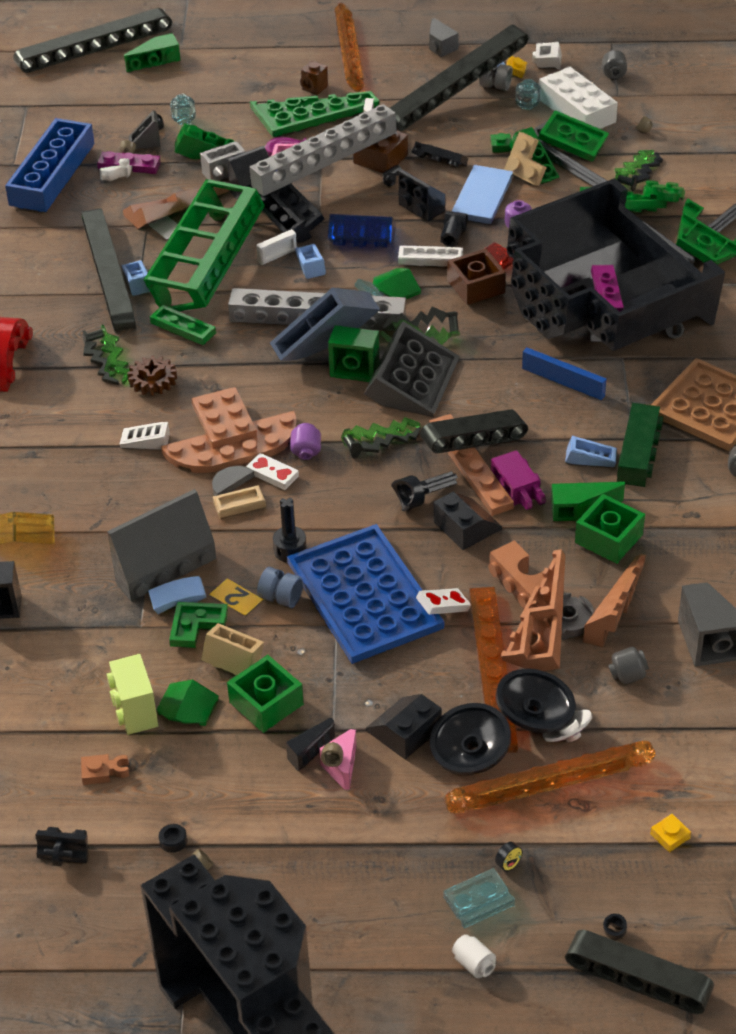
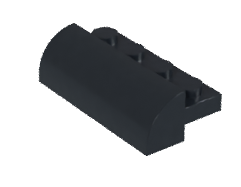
M291 183L265 196L259 193L265 205L262 212L282 233L292 229L296 233V243H302L311 239L312 236L309 232L325 220L322 213Z

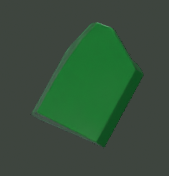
M396 268L373 278V285L389 297L409 299L421 294V289L409 268Z
M193 679L170 683L156 711L158 715H162L171 721L199 723L201 726H206L219 700V695Z

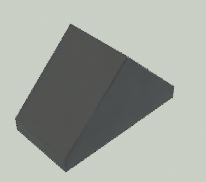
M154 110L129 135V141L136 144V149L161 146L157 112Z

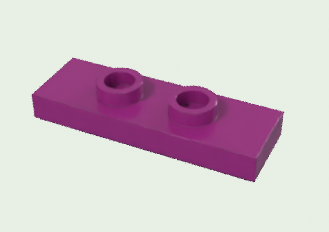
M592 265L591 274L595 290L619 312L623 311L624 307L614 265Z

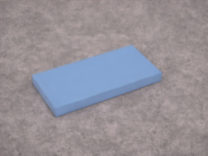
M474 165L451 212L467 213L468 221L492 224L512 181L513 171Z

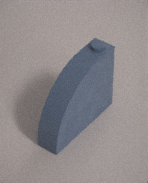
M332 287L274 338L270 344L280 361L302 359L328 348V342L334 325L360 328L380 308L369 292Z

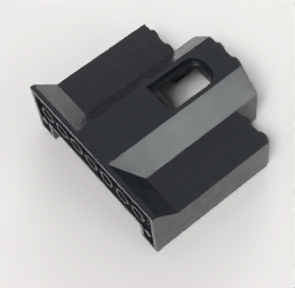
M615 178L510 217L506 250L508 255L514 259L511 287L521 314L547 339L564 335L586 326L612 351H615L695 316H699L708 324L713 325L715 324L725 271L712 260L705 262L703 271H699L625 207L628 189ZM592 265H614L624 307L623 311L619 312L595 290L591 274Z
M194 854L140 885L159 988L174 1009L201 994L230 1034H334L313 1007L306 925L271 881L224 875L214 880Z

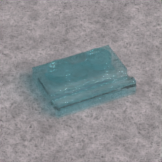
M494 868L443 891L445 901L457 919H460L464 929L515 905L514 896L510 895L507 886Z

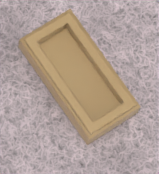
M259 485L213 496V503L219 518L266 507V501Z

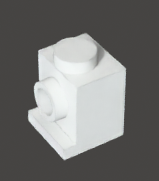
M559 42L536 44V51L533 52V63L537 64V68L556 67V69H561L562 54Z

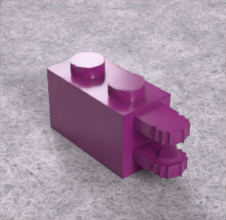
M517 450L491 459V471L514 501V506L522 504L526 510H529L533 506L532 499H535L539 505L546 503V496L540 488L541 481L538 474L531 470L528 461L522 458Z

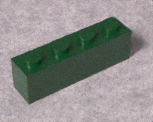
M632 403L618 464L617 482L645 487L647 478H652L654 464H650V462H655L657 448H654V446L659 445L660 432H657V430H662L664 418L659 416L660 406Z

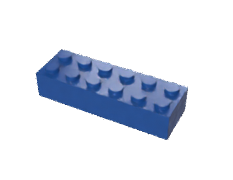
M55 118L5 185L9 206L47 212L94 146L92 124Z

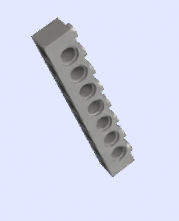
M384 104L379 105L372 110L249 166L252 187L256 188L262 196H265L396 134L395 112Z
M232 288L228 303L230 322L290 325L325 293ZM372 296L380 310L364 323L360 329L396 331L404 320H400L397 324L392 322L386 329L382 327L391 315L396 319L400 313L406 316V298Z

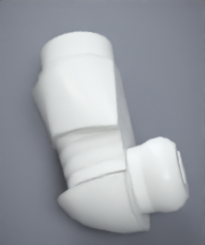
M120 159V166L100 168L101 181L106 180L110 182L123 176L128 178L132 171L130 160Z

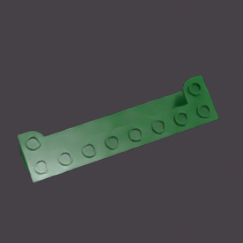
M211 179L205 180L144 278L146 287L150 290L159 308L164 305L180 312L207 307L265 206L256 188ZM213 187L242 193L234 207L224 208ZM208 212L214 221H221L225 215H228L218 233L198 230ZM193 236L213 240L202 259L182 255ZM178 261L198 265L190 281L186 284L167 280ZM168 288L187 291L193 302L171 306L172 298Z

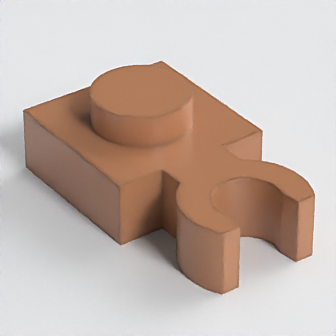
M108 754L81 757L83 785L110 782V776L114 775L118 778L129 777L128 767H121L129 765L128 756L119 755L113 760H109Z

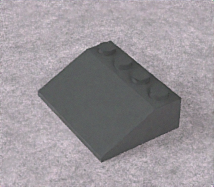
M403 321L392 335L364 395L385 407L433 417L460 356Z
M195 489L107 531L115 581L130 601L149 593V590L171 582L216 559L215 542L199 495Z

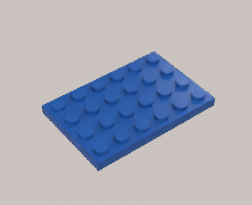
M377 524L287 556L288 565L295 575L303 578L304 590L351 664L444 629V620L439 614H428L417 600L418 592L423 590Z

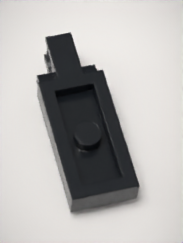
M416 141L412 150L413 154L421 158L428 155L430 159L441 162V159L447 160V164L454 167H459V164L466 166L468 158L462 154Z

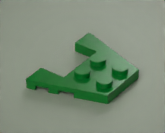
M687 199L683 206L676 245L700 259L703 263L712 260L718 265L736 257V239L731 241L697 220L704 208Z

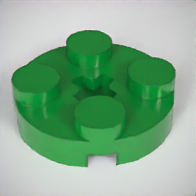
M647 180L646 185H644L643 195L651 198L652 194L657 197L656 200L678 202L679 199L684 200L685 190L683 187H678V183L666 182V185H661L657 181Z

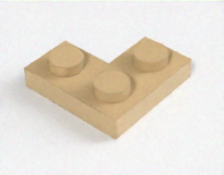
M519 132L504 170L513 171V175L535 186H539L547 168L532 160L539 140Z

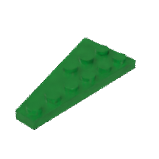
M372 91L348 93L346 97H336L335 94L328 95V98L318 99V96L287 98L285 102H275V99L267 100V103L257 104V101H250V108L272 137H279L287 133L297 132L301 129L364 112L366 98L374 99V108L380 105V101Z

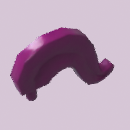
M289 137L273 138L267 142L265 149L268 156H271L275 144H299L307 140V138L303 140Z

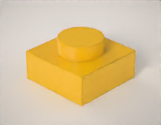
M509 57L506 65L512 66V75L522 79L527 62L518 57Z
M673 814L652 826L650 834L668 852H671L691 837V831Z

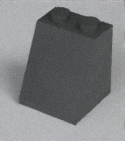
M708 582L682 586L678 623L694 666L736 661V608Z

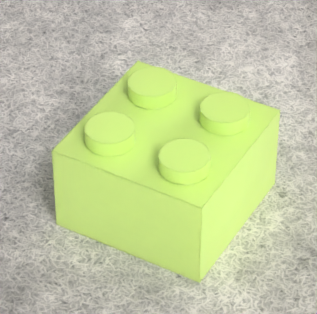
M141 654L110 661L111 673L106 675L110 689L114 688V690L109 692L113 706H116V709L119 708V710H116L119 726H125L127 735L159 727L154 694Z

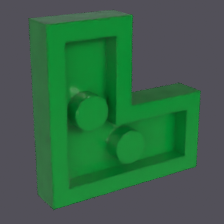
M177 602L169 638L170 647L196 648L199 629H212L218 623L226 626L228 604Z

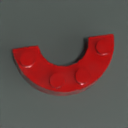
M0 317V391L8 392L11 383L15 381V370L13 369L14 352L17 351V348L25 349L28 341L33 336L32 327H29L27 321L23 318Z

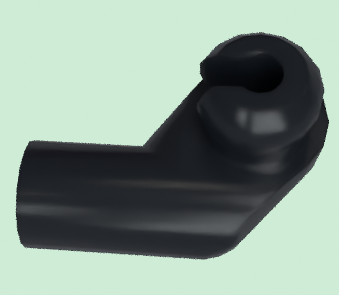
M395 165L382 173V180L386 186L391 187L395 184L396 176H398V171L401 167Z

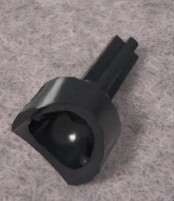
M452 471L420 481L416 476L410 475L393 481L391 487L400 500L402 511H407L422 506L426 494L456 485L458 477Z
M290 497L287 500L284 498L280 500L282 527L273 535L275 557L283 562H288L287 556L307 548L305 532L295 526L294 503Z

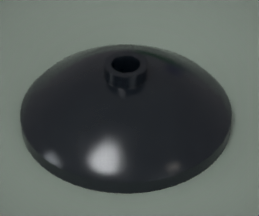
M537 669L515 670L506 674L497 686L496 702L500 711L509 721L522 729L532 732H553L565 727L573 718L576 702L572 691L561 679L548 672Z
M467 703L450 709L438 719L430 735V748L436 762L443 769L458 775H475L493 768L504 758L511 744V730L505 716L498 709L482 703Z

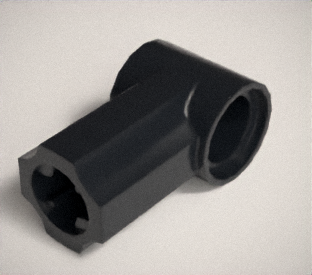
M446 211L444 228L440 236V242L445 247L458 245L462 232H465L467 228V213Z

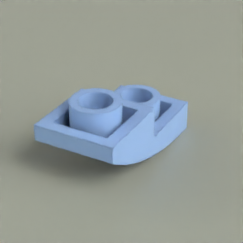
M199 576L174 580L148 591L153 609L157 614L176 606L177 602L196 603L207 597Z

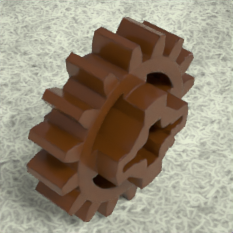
M151 356L148 360L142 357V362L135 361V366H130V371L127 372L130 388L134 387V392L141 390L142 395H145L147 392L151 396H154L156 392L163 394L164 389L171 390L170 385H175V380L177 379L175 364H171L170 359L163 361V356H160L158 359Z

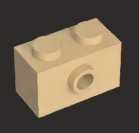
M218 623L206 634L201 660L211 664L213 667L224 669L237 676L261 659L264 642Z

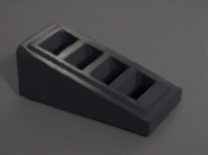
M328 718L286 742L287 759L297 771L303 769L320 753L321 747L335 738L334 720Z

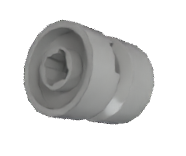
M503 64L496 66L479 78L480 86L488 88L495 86L496 89L507 91L512 80V66Z

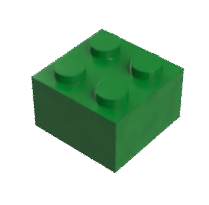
M334 325L328 342L330 377L370 382L380 361L379 331Z
M602 494L576 522L575 543L617 564L642 537L645 513Z
M266 655L227 682L229 703L263 733L304 705L302 683L269 655Z

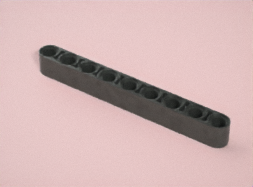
M155 8L21 48L14 53L13 59L23 72H32L167 31L172 25V19L163 9Z
M515 24L508 26L391 106L390 109L396 115V128L399 131L405 130L526 46L529 41V35Z
M99 208L82 211L84 229L113 330L116 332L136 328L133 309L103 210Z

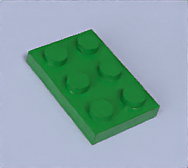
M555 110L540 131L538 138L593 162L608 139L609 133Z

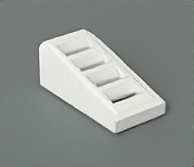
M159 422L124 428L120 448L161 450V446L168 444L170 435L169 423Z

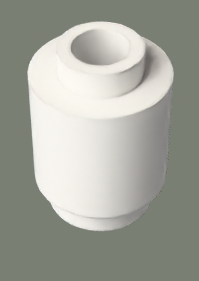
M463 935L455 942L452 948L455 959L475 978L487 977L493 972L496 966V956L476 937Z

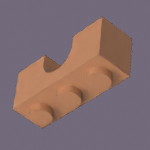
M515 540L490 552V564L488 565L490 573L493 577H497L503 583L506 591L512 593L518 599L521 607L525 608L534 588L539 586L544 578L543 571L535 575H526L529 569V555Z

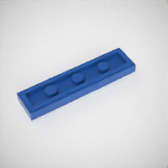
M527 347L523 351L522 369L599 400L605 397L606 378Z

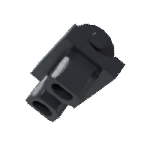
M48 827L46 831L38 830L35 834L37 858L52 860L54 866H61L63 861L87 863L88 835L86 830L76 829L72 833H65L58 827Z

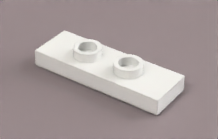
M401 245L399 247L398 265L444 267L447 266V260L463 256V248Z

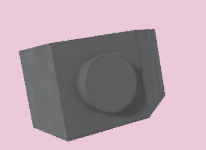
M431 19L429 50L440 57L458 50L459 33L439 20Z

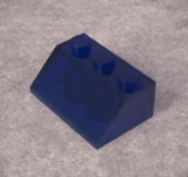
M329 214L328 240L333 242L335 246H346V243H354L355 247H366L367 244H375L376 248H387V245H393L396 222L393 217Z

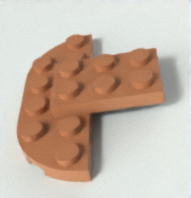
M236 387L191 398L192 406L206 434L163 445L161 450L169 463L179 468V465L190 468L191 472L212 473L227 467L250 463L259 453L272 457L286 449L288 442L291 440V432L297 427L296 414L294 411L252 422Z

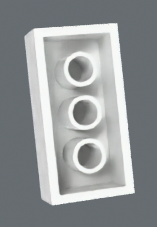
M564 68L561 71L539 79L538 99L553 111H559L599 129L616 123L618 102L573 68Z

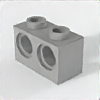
M235 141L200 153L202 174L207 179L216 181L228 178L227 159L245 153V150Z

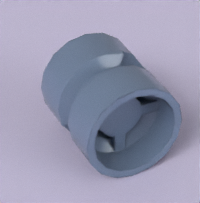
M267 567L260 577L257 594L259 598L271 602L276 599L278 604L294 608L301 597L304 581L300 576L291 573L284 575L282 570Z

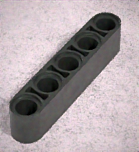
M510 409L431 422L421 429L420 436L432 452L444 453L518 440L525 436L528 431V425L515 410Z
M578 930L565 955L567 963L578 970L693 1014H702L705 1011L714 988V982L702 973L587 930Z

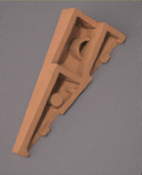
M213 187L218 196L229 192L228 189ZM200 188L177 192L162 200L130 205L123 210V214L137 229L188 209Z
M562 549L553 551V560L549 568L544 569L542 582L534 588L520 616L521 623L517 631L512 632L510 635L511 642L507 650H503L501 653L503 661L525 669L542 671L560 669L565 554Z
M640 554L633 559L587 621L584 627V643L604 647L609 631L615 633L622 612L627 613L646 561V555Z

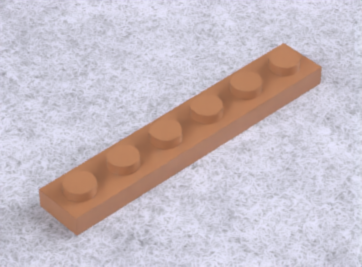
M451 414L429 420V423L454 418ZM475 447L447 452L491 516L514 509V501Z

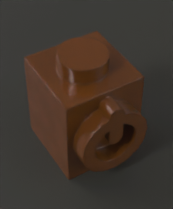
M311 61L302 68L300 79L302 90L318 95L327 88L328 66Z

